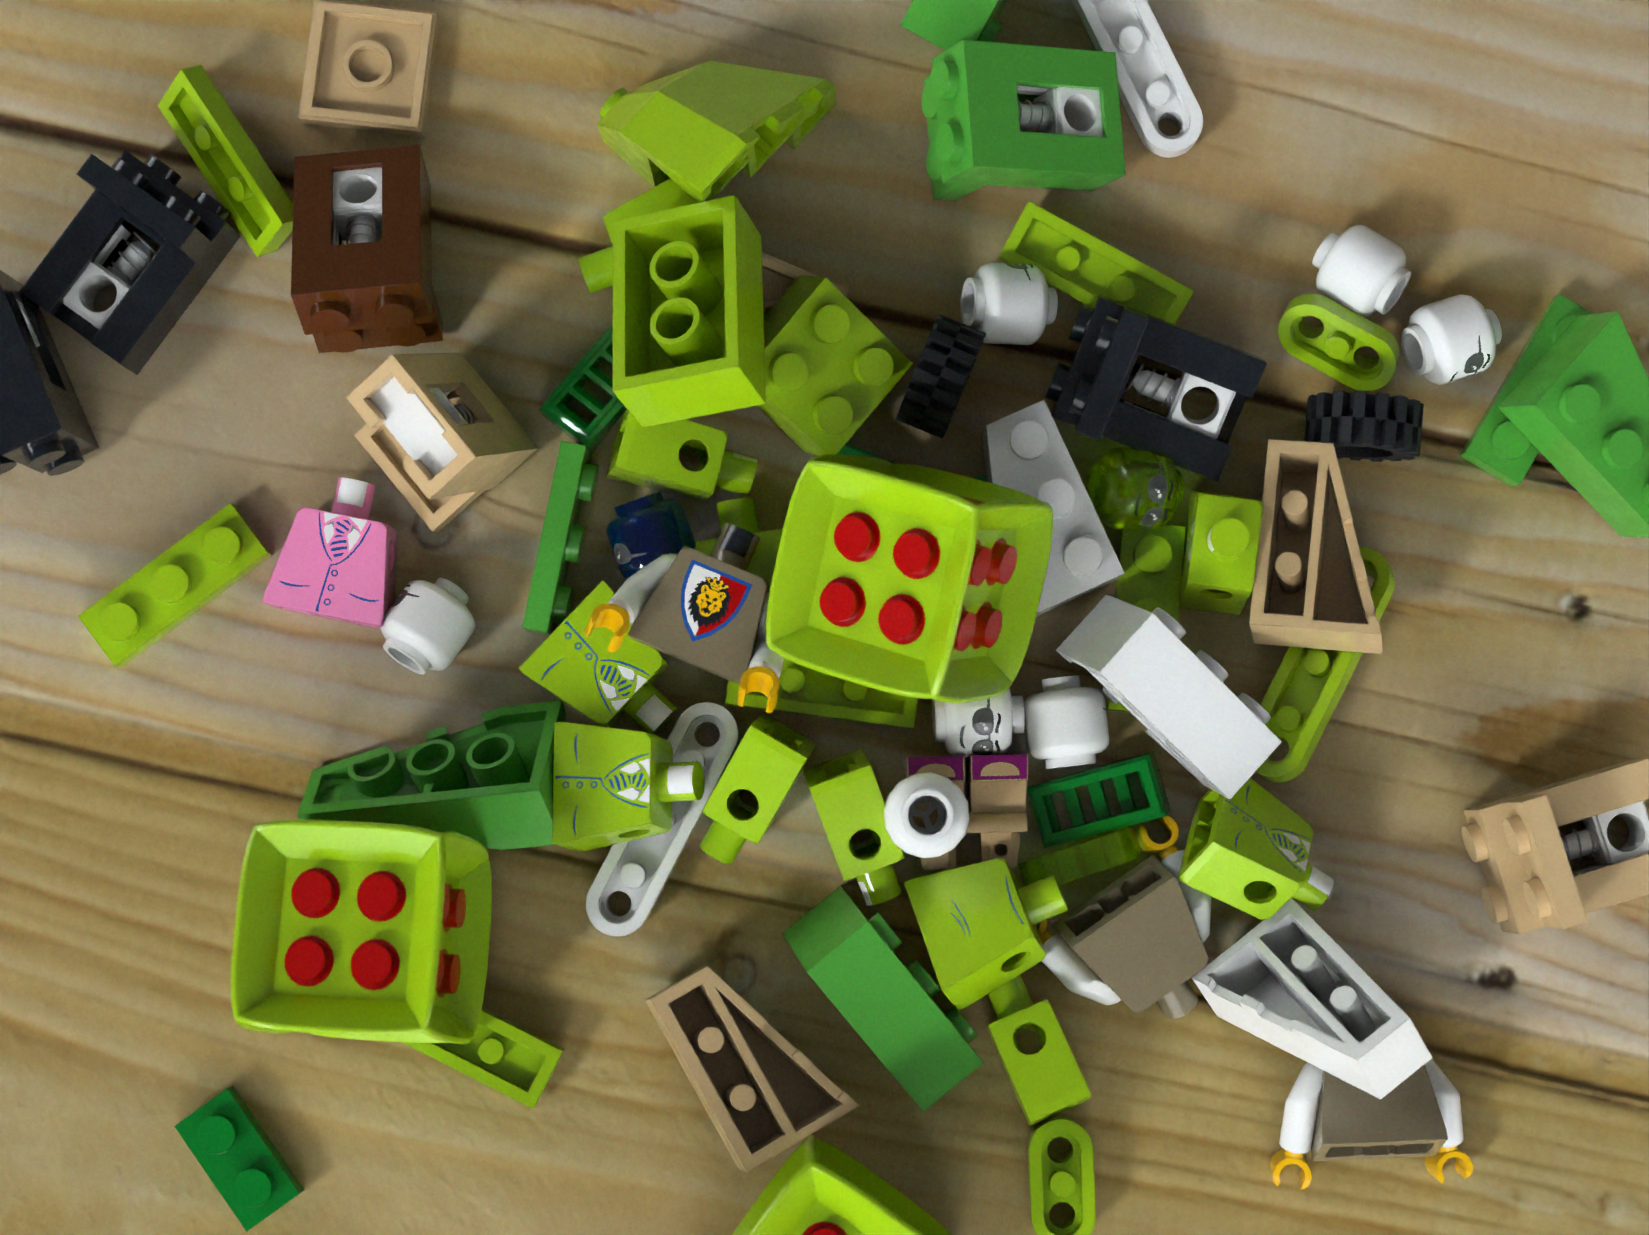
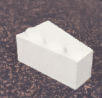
M1045 400L986 425L982 435L985 474L988 477V482L1033 496L1051 505L1053 510L1051 552L1036 616L1112 583L1125 574Z
M1106 594L1056 651L1070 664L1074 662L1086 668L1104 686L1101 692L1114 704L1120 702L1147 728L1145 732L1204 786L1231 799L1282 742L1265 725L1271 719V716L1249 695L1241 692L1237 697L1223 683L1229 676L1227 671L1204 651L1199 650L1194 654L1180 640L1186 634L1184 628L1163 609L1156 607L1152 612H1149Z
M1292 898L1270 919H1264L1208 964L1206 968L1192 977V980L1217 1017L1379 1099L1386 1096L1432 1058L1410 1017Z

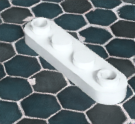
M1072 0L1096 51L1116 52L1119 97L1144 146L1158 156L1169 158L1183 155L1189 151L1202 131L1203 114L1147 0ZM1162 119L1174 120L1179 126V133L1174 136L1163 134L1158 127V122Z
M711 702L697 703L687 708L676 722L667 740L671 742L673 748V763L700 762L705 779L703 797L701 800L672 802V827L669 832L612 845L586 897L588 918L594 927L602 933L610 936H625L635 932L646 922L703 813L702 810L725 771L739 741L737 722L732 714L721 705ZM704 723H713L719 729V739L716 744L710 747L701 746L696 739V731ZM616 891L625 892L631 899V908L626 915H615L609 909V898Z

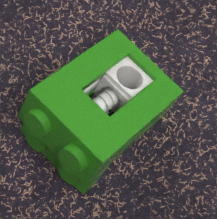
M963 39L932 59L933 67L930 76L924 79L921 107L924 116L927 118L929 149L926 156V170L932 179L933 200L956 201L985 185L1093 191L1126 175L1116 52Z

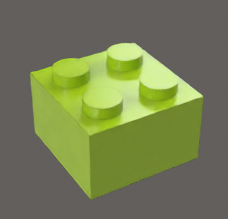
M800 275L764 316L766 404L757 405V407L805 453L817 456L837 454L913 363L826 277Z

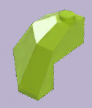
M710 60L641 85L631 92H628L623 87L618 89L600 109L599 116L602 119L597 123V127L602 141L652 187L663 183L670 177L695 201L700 203L715 199L741 170L751 179L784 142L795 149L835 106L836 87L823 78Z

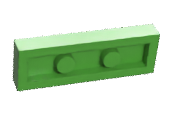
M1561 294L1551 299L1459 455L1460 457L1513 488L1520 485L1538 455L1539 450L1506 417L1498 406L1577 316L1593 313Z
M565 441L560 443L522 628L531 633L550 636L554 632L556 624H561L570 615L573 588L564 585L569 561L579 563L582 556L586 526L577 525L582 500L592 502L599 474V465L590 463L592 454L585 445Z

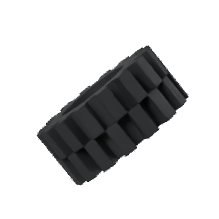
M939 314L914 369L896 420L943 439L971 374L986 333Z
M1333 391V394L1321 392L1317 393V395H1310L1307 401L1304 442L1334 443L1337 459L1343 457L1355 461L1370 459L1372 462H1383L1384 459L1392 462L1402 461V459L1412 460L1420 456L1424 404L1416 399L1408 400V397L1401 395L1390 397L1388 393L1380 392L1366 394V391H1355V393Z

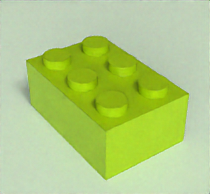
M735 195L613 221V392L642 427L766 404L761 234Z

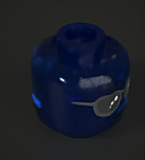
M661 491L614 507L617 517L608 523L606 533L619 570L626 579L662 554L673 553L678 555L684 546L695 550L696 542L682 504L675 499L664 500Z

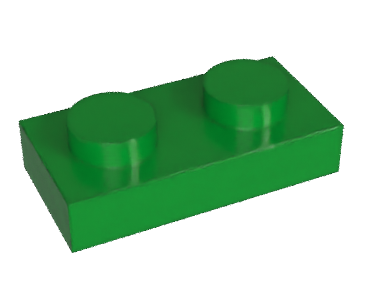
M233 1086L225 1089L174 1126L246 1232L305 1191Z

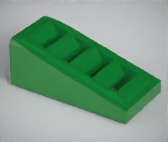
M613 324L561 381L539 409L547 420L580 445H585L590 453L594 452L627 410L613 392V381L597 369L603 360L613 366ZM588 379L613 397L606 406L582 388ZM573 398L597 415L590 425L567 408Z
M1154 751L1027 787L1044 848L1165 817L1171 811ZM1138 771L1147 805L1137 808L1127 776L1128 773ZM1109 778L1113 779L1122 812L1112 815L1102 780ZM1083 785L1088 786L1097 818L1086 822L1077 787ZM1063 791L1072 826L1061 829L1052 797L1053 793Z

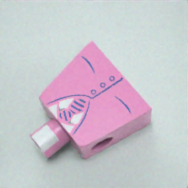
M339 477L331 512L300 507L265 590L262 603L279 609L379 629L383 627L384 617L395 602L397 530L388 524L369 520L376 485L360 480Z

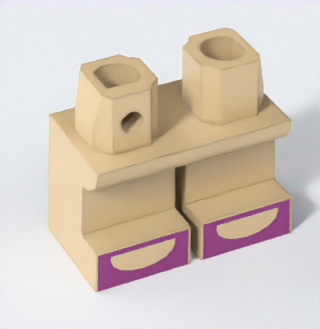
M1028 754L973 755L967 757L970 820L966 833H980L981 862L1001 858L1005 859L1010 867H1016L1020 846L1019 832H1027L1026 786L1028 780ZM964 756L904 758L906 778L913 774L935 773L949 778L960 787L964 794ZM922 802L916 805L914 809L924 811L930 803ZM936 809L929 815L931 825L935 823L937 818ZM912 816L916 825L925 828L921 817ZM956 847L939 857H919L922 869H955Z

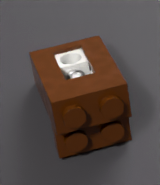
M420 145L294 157L291 297L305 335L313 334L319 353H348L357 349L398 345L409 347L420 343L443 341V320L432 285L431 185Z

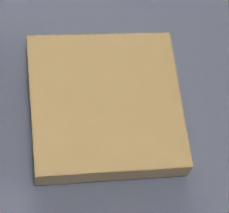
M314 0L299 111V120L302 124L425 138L440 24L438 13L436 11L338 0Z

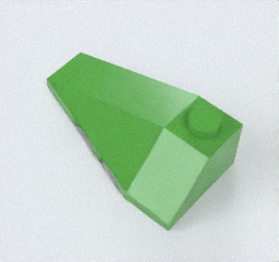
M559 700L500 707L482 713L483 724L453 734H449L446 726L426 732L427 742L395 753L391 748L382 746L313 769L297 815L300 820L377 822L421 827L440 833L453 831L465 834L481 842L486 848L499 850L554 845L552 844L554 722H566V711L563 702Z

